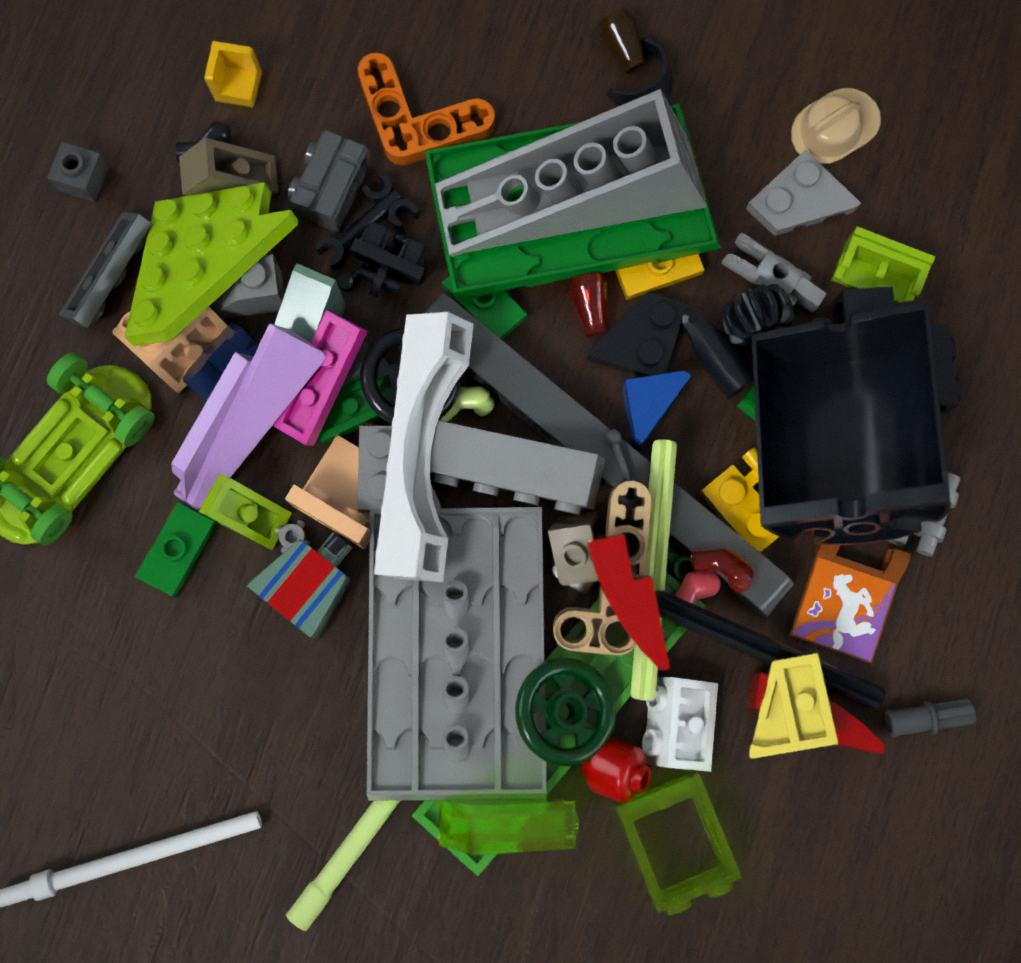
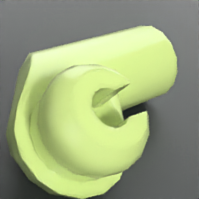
M462 386L453 407L438 421L448 422L462 409H473L479 416H485L493 410L495 402L490 397L489 390L482 386Z

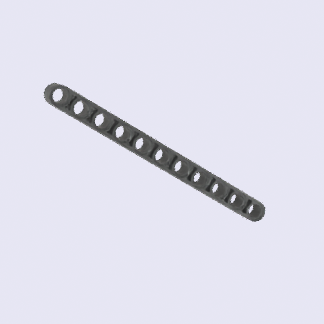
M441 293L424 313L450 312L474 324L469 366L465 372L482 387L489 390L494 397L552 445L598 454L604 458L605 464L600 485L611 492L616 485L624 482L613 448L605 441V434L610 429L453 299ZM622 439L620 445L633 481L642 483L648 489L651 463ZM674 482L669 542L686 556L695 559L701 569L715 571L719 575L721 585L753 612L763 618H767L793 587L794 583ZM627 492L626 495L619 496L618 500L629 508L631 498Z

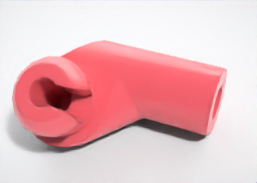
M710 569L689 572L675 596L695 604L699 599L716 595L721 587V579L715 571Z

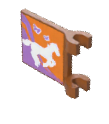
M817 544L815 556L788 635L872 664L897 586L907 569L911 554L895 548H888L882 560L881 570L837 556L836 553L840 545Z

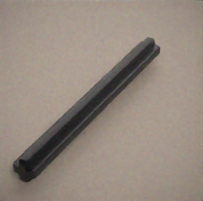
M655 591L660 617L769 665H772V661L808 655L670 593ZM820 660L827 690L868 708L879 709L882 706L885 697L883 687Z

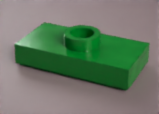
M450 276L442 281V287L450 296L501 340L527 319V314L505 290L478 297L466 296L458 298L452 291Z
M177 502L135 577L176 598L218 523Z

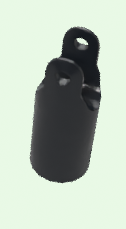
M686 311L682 317V329L691 341L695 358L727 399H731L754 382L753 370L722 331L709 324L699 311Z

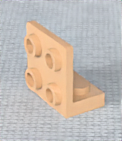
M208 307L172 341L133 346L125 338L130 312L122 317L112 333L179 394L187 386L183 382V377L187 370L227 328V325Z
M337 436L304 488L301 489L294 484L285 500L297 510L365 550L370 542V512L358 511L359 447Z

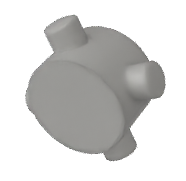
M298 520L296 524L277 527L275 532L279 534V541L283 546L281 549L282 553L300 539L310 546L311 542L307 541L306 532L303 530L305 526L303 521Z

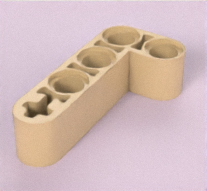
M625 481L616 485L610 492L605 537L623 532H629L635 537L637 548L629 556L632 575L637 577L645 575L652 502L651 494L642 483ZM628 488L633 489L635 497L641 498L640 506H635L631 510V520L640 519L639 529L629 525L615 526L616 517L625 520L626 507L625 505L618 504L619 496L626 495ZM601 586L598 609L569 607L561 610L554 618V637L557 643L564 649L608 655H625L636 646V643L629 634L626 640L620 644H612L605 639L606 628L609 624L619 620L605 598ZM569 617L580 618L585 623L583 635L576 640L566 639L560 632L561 624Z

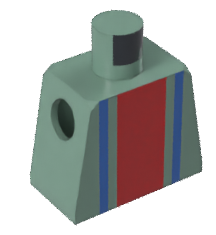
M332 532L317 552L300 539L256 576L247 587L308 637L318 640L352 581L337 567L353 547L334 532Z

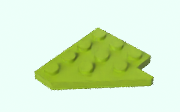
M264 182L155 202L150 221L152 224L148 230L125 338L133 346L172 341L298 225V219L292 210L268 213L272 193Z

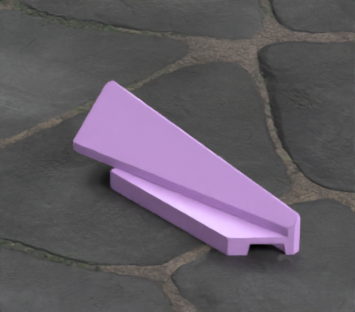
M269 324L254 356L235 352L171 463L172 473L180 479L179 485L174 490V495L194 510L199 511L219 473L231 478L325 361L326 354L291 329L274 324Z

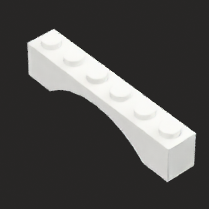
M450 312L406 315L389 457L386 465L387 473L383 504L381 506L378 544L375 552V575L431 582H443L448 537L439 521L432 497L430 481L431 448L435 428L443 406L454 385L469 366L474 326L473 323Z

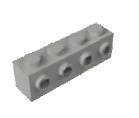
M438 421L431 448L430 473L434 474L433 482L458 487L459 480L474 483L473 491L498 496L499 489L515 492L513 498L515 501L538 506L540 498L556 501L555 510L580 515L582 507L594 510L605 459L598 454Z

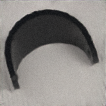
M646 37L641 39L643 51L652 55L663 64L660 74L653 82L642 89L624 91L610 88L607 95L613 102L621 106L661 89L666 99L670 97L674 85L673 73L668 55L664 47L658 42Z

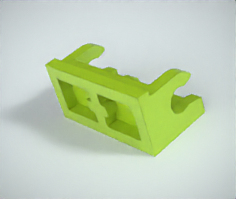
M857 226L844 245L831 280L852 289L893 286L894 300H898L899 303L913 301L915 296L918 297L922 291L935 256Z

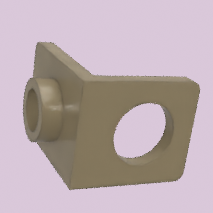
M597 511L557 517L548 530L558 580L563 586L598 581L586 543L587 540L594 539L592 528L598 519Z

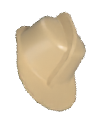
M841 88L832 91L804 108L796 116L791 128L792 143L799 154L806 150L820 164H831L867 144L876 136L881 125L880 111L875 101L862 91L853 88Z

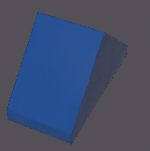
M678 371L625 380L622 394L633 448L639 451L685 388L691 377L689 373Z

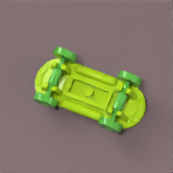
M75 352L64 355L54 364L47 376V385L63 395L54 403L6 461L0 456V536L13 543L23 545L39 543L42 546H47L64 533L72 520L74 509L125 448L139 442L154 422L155 415L151 412L152 395L147 384L138 374L127 368L114 365L99 366L86 371L87 361Z

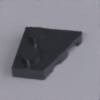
M647 292L589 350L586 360L639 377L665 374L687 303Z

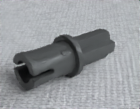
M968 699L932 704L927 700L923 701L921 706L886 710L884 712V722L890 738L922 732L936 735L938 730L973 725L976 723V709Z

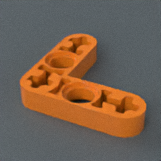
M370 53L359 62L358 75L385 155L392 163L408 165L426 159L424 152L426 150L484 140L493 133L495 114L491 104L487 101L471 99L412 118L391 60L384 54ZM378 68L379 72L382 73L385 87L379 91L375 78L371 75V70ZM385 101H394L399 104L400 110L393 117H384L378 112L379 106ZM478 113V116L483 118V125L476 126L475 122L471 121L472 114ZM459 118L460 126H462V133L457 134L456 121L454 120ZM435 124H444L451 130L450 135L446 139L439 141L432 139L428 135V131ZM399 127L402 138L407 143V149L404 151H400L399 147L396 146L393 132L394 129Z

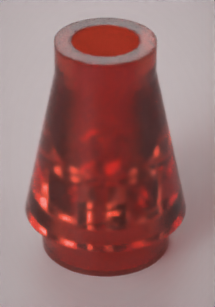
M591 273L570 279V290L567 293L583 327L584 336H594L608 332L607 282H603L601 273Z

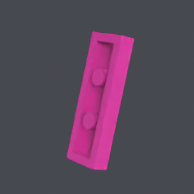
M326 310L311 341V344L326 354V359L272 426L305 445L314 446L368 330L334 312Z

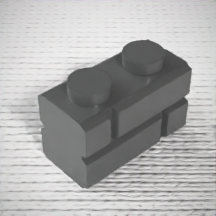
M325 130L322 132L318 142L312 141L309 144L304 159L307 166L301 177L295 176L288 190V199H290L289 202L294 214L299 218L314 224L317 223L334 232H339L368 171L371 158L365 145L350 139L346 140L340 135Z

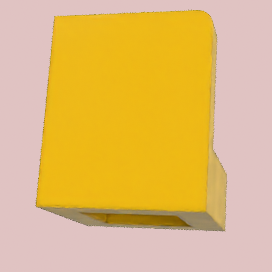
M212 41L205 72V81L215 101L254 107L262 70L253 48Z

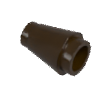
M620 9L607 15L599 22L601 29L599 36L620 66L623 67L625 74L633 73L647 64L635 16H630L627 9Z

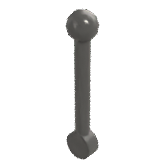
M611 429L605 434V441L613 448L624 482L633 481L620 445L622 435L618 430ZM628 488L631 498L629 505L631 511L633 507L640 506L641 498L635 497L633 489Z

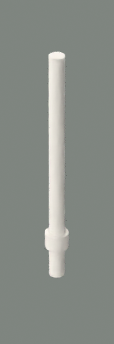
M254 811L61 871L53 872L51 869L32 874L28 881L0 889V907L34 898L35 901H40L56 896L57 891L260 829L262 828L260 814L258 811Z

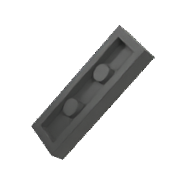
M121 213L59 314L61 317L72 324L88 328L91 323L96 322L105 310L106 305L104 301L112 289L118 287L126 276L127 269L125 267L132 255L137 254L146 244V233L152 224L140 214Z

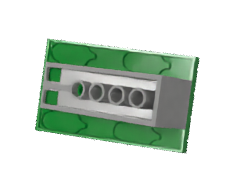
M661 89L583 122L424 151L452 291L458 298L466 296L478 297L521 286L529 288L598 271L606 273L653 261L661 263L721 249L683 110L679 104L669 105Z

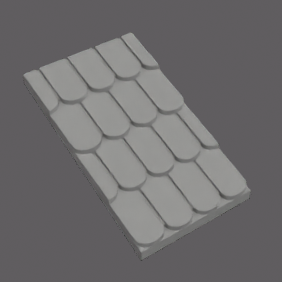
M542 507L436 509L439 521L448 537L443 582L405 580L375 575V552L378 544L381 510H370L367 721L368 801L547 799L546 761L537 757L526 746L518 731L515 718L516 698L523 681L532 670L544 663ZM544 683L543 686L539 689V691H540L541 694L544 696V698H545V683ZM542 710L533 714L539 733L546 730L544 711Z

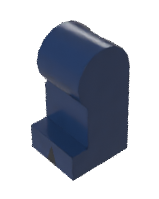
M231 322L187 370L183 377V382L206 403L234 353L254 356L259 345L242 328Z

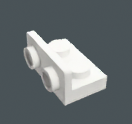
M657 677L656 696L654 700L646 701L648 712L642 748L647 764L711 772L718 683L674 677Z

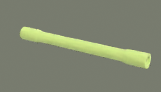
M373 801L318 876L307 885L286 913V917L291 923L303 931L309 929L330 901L333 891L400 801Z

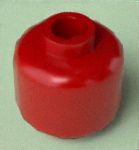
M610 738L591 760L582 763V775L586 778V783L593 793L621 803H627L634 799L638 792L644 793L651 779V768L647 767L646 756L641 748Z

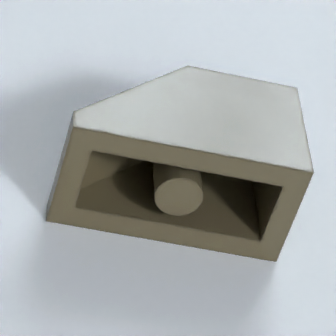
M205 137L179 156L182 195L190 196L263 182L271 191V197L279 193L274 155Z

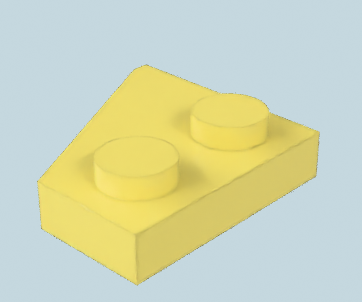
M815 653L772 661L766 692L762 700L758 723L749 751L750 759L838 744L819 654Z

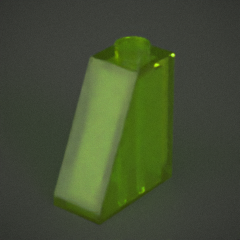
M562 799L439 800V846L472 855L576 849L579 817L575 811V801Z

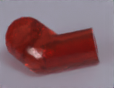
M723 548L691 551L693 573L719 571L728 578L731 590L745 592L751 588V578L754 577L753 568L750 563L732 550Z

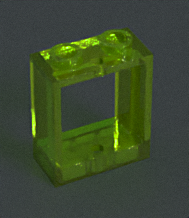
M691 772L647 790L644 793H640L627 803L618 802L613 804L651 902L658 913L665 910L667 915L680 913L692 906L691 899L705 893L708 894L709 898L723 895L734 888L732 882L742 878L700 774ZM692 797L720 866L660 890L633 821Z

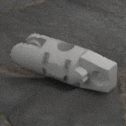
M739 234L735 240L736 246L742 252L757 260L759 264L755 267L737 255L728 253L721 262L725 267L757 286L761 284L766 286L778 284L780 288L784 289L786 295L790 297L793 306L796 304L811 313L818 309L826 293L810 282L812 278L800 268H796L781 256L775 255L773 251L746 234Z

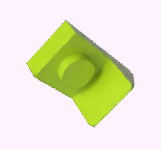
M220 473L198 511L270 550H273L279 539V534L275 532L277 527H284L292 515L290 511Z

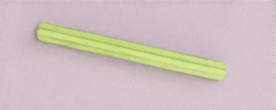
M665 439L655 440L652 444L648 488L652 503L645 575L648 574L652 577L655 591H665L677 453L676 442ZM636 644L634 647L630 694L634 699L651 701L656 696L658 667Z

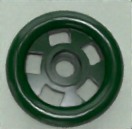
M555 658L540 664L525 678L517 694L515 718L522 740L537 757L557 766H575L591 760L601 747L609 741L615 726L616 706L609 684L594 667L573 658ZM575 678L582 680L589 686V690L584 698L578 692L570 689ZM552 679L558 686V690L553 692L546 700L539 689L544 683ZM563 703L569 708V716L566 720L559 716V707ZM588 708L598 711V720L594 730L583 726L587 719ZM543 710L549 729L539 733L533 714ZM575 733L576 747H559V734Z

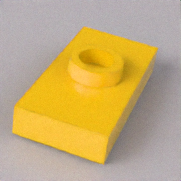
M695 254L661 263L653 261L615 270L625 298L629 300L644 295L647 292H653L702 275L704 267L699 255Z

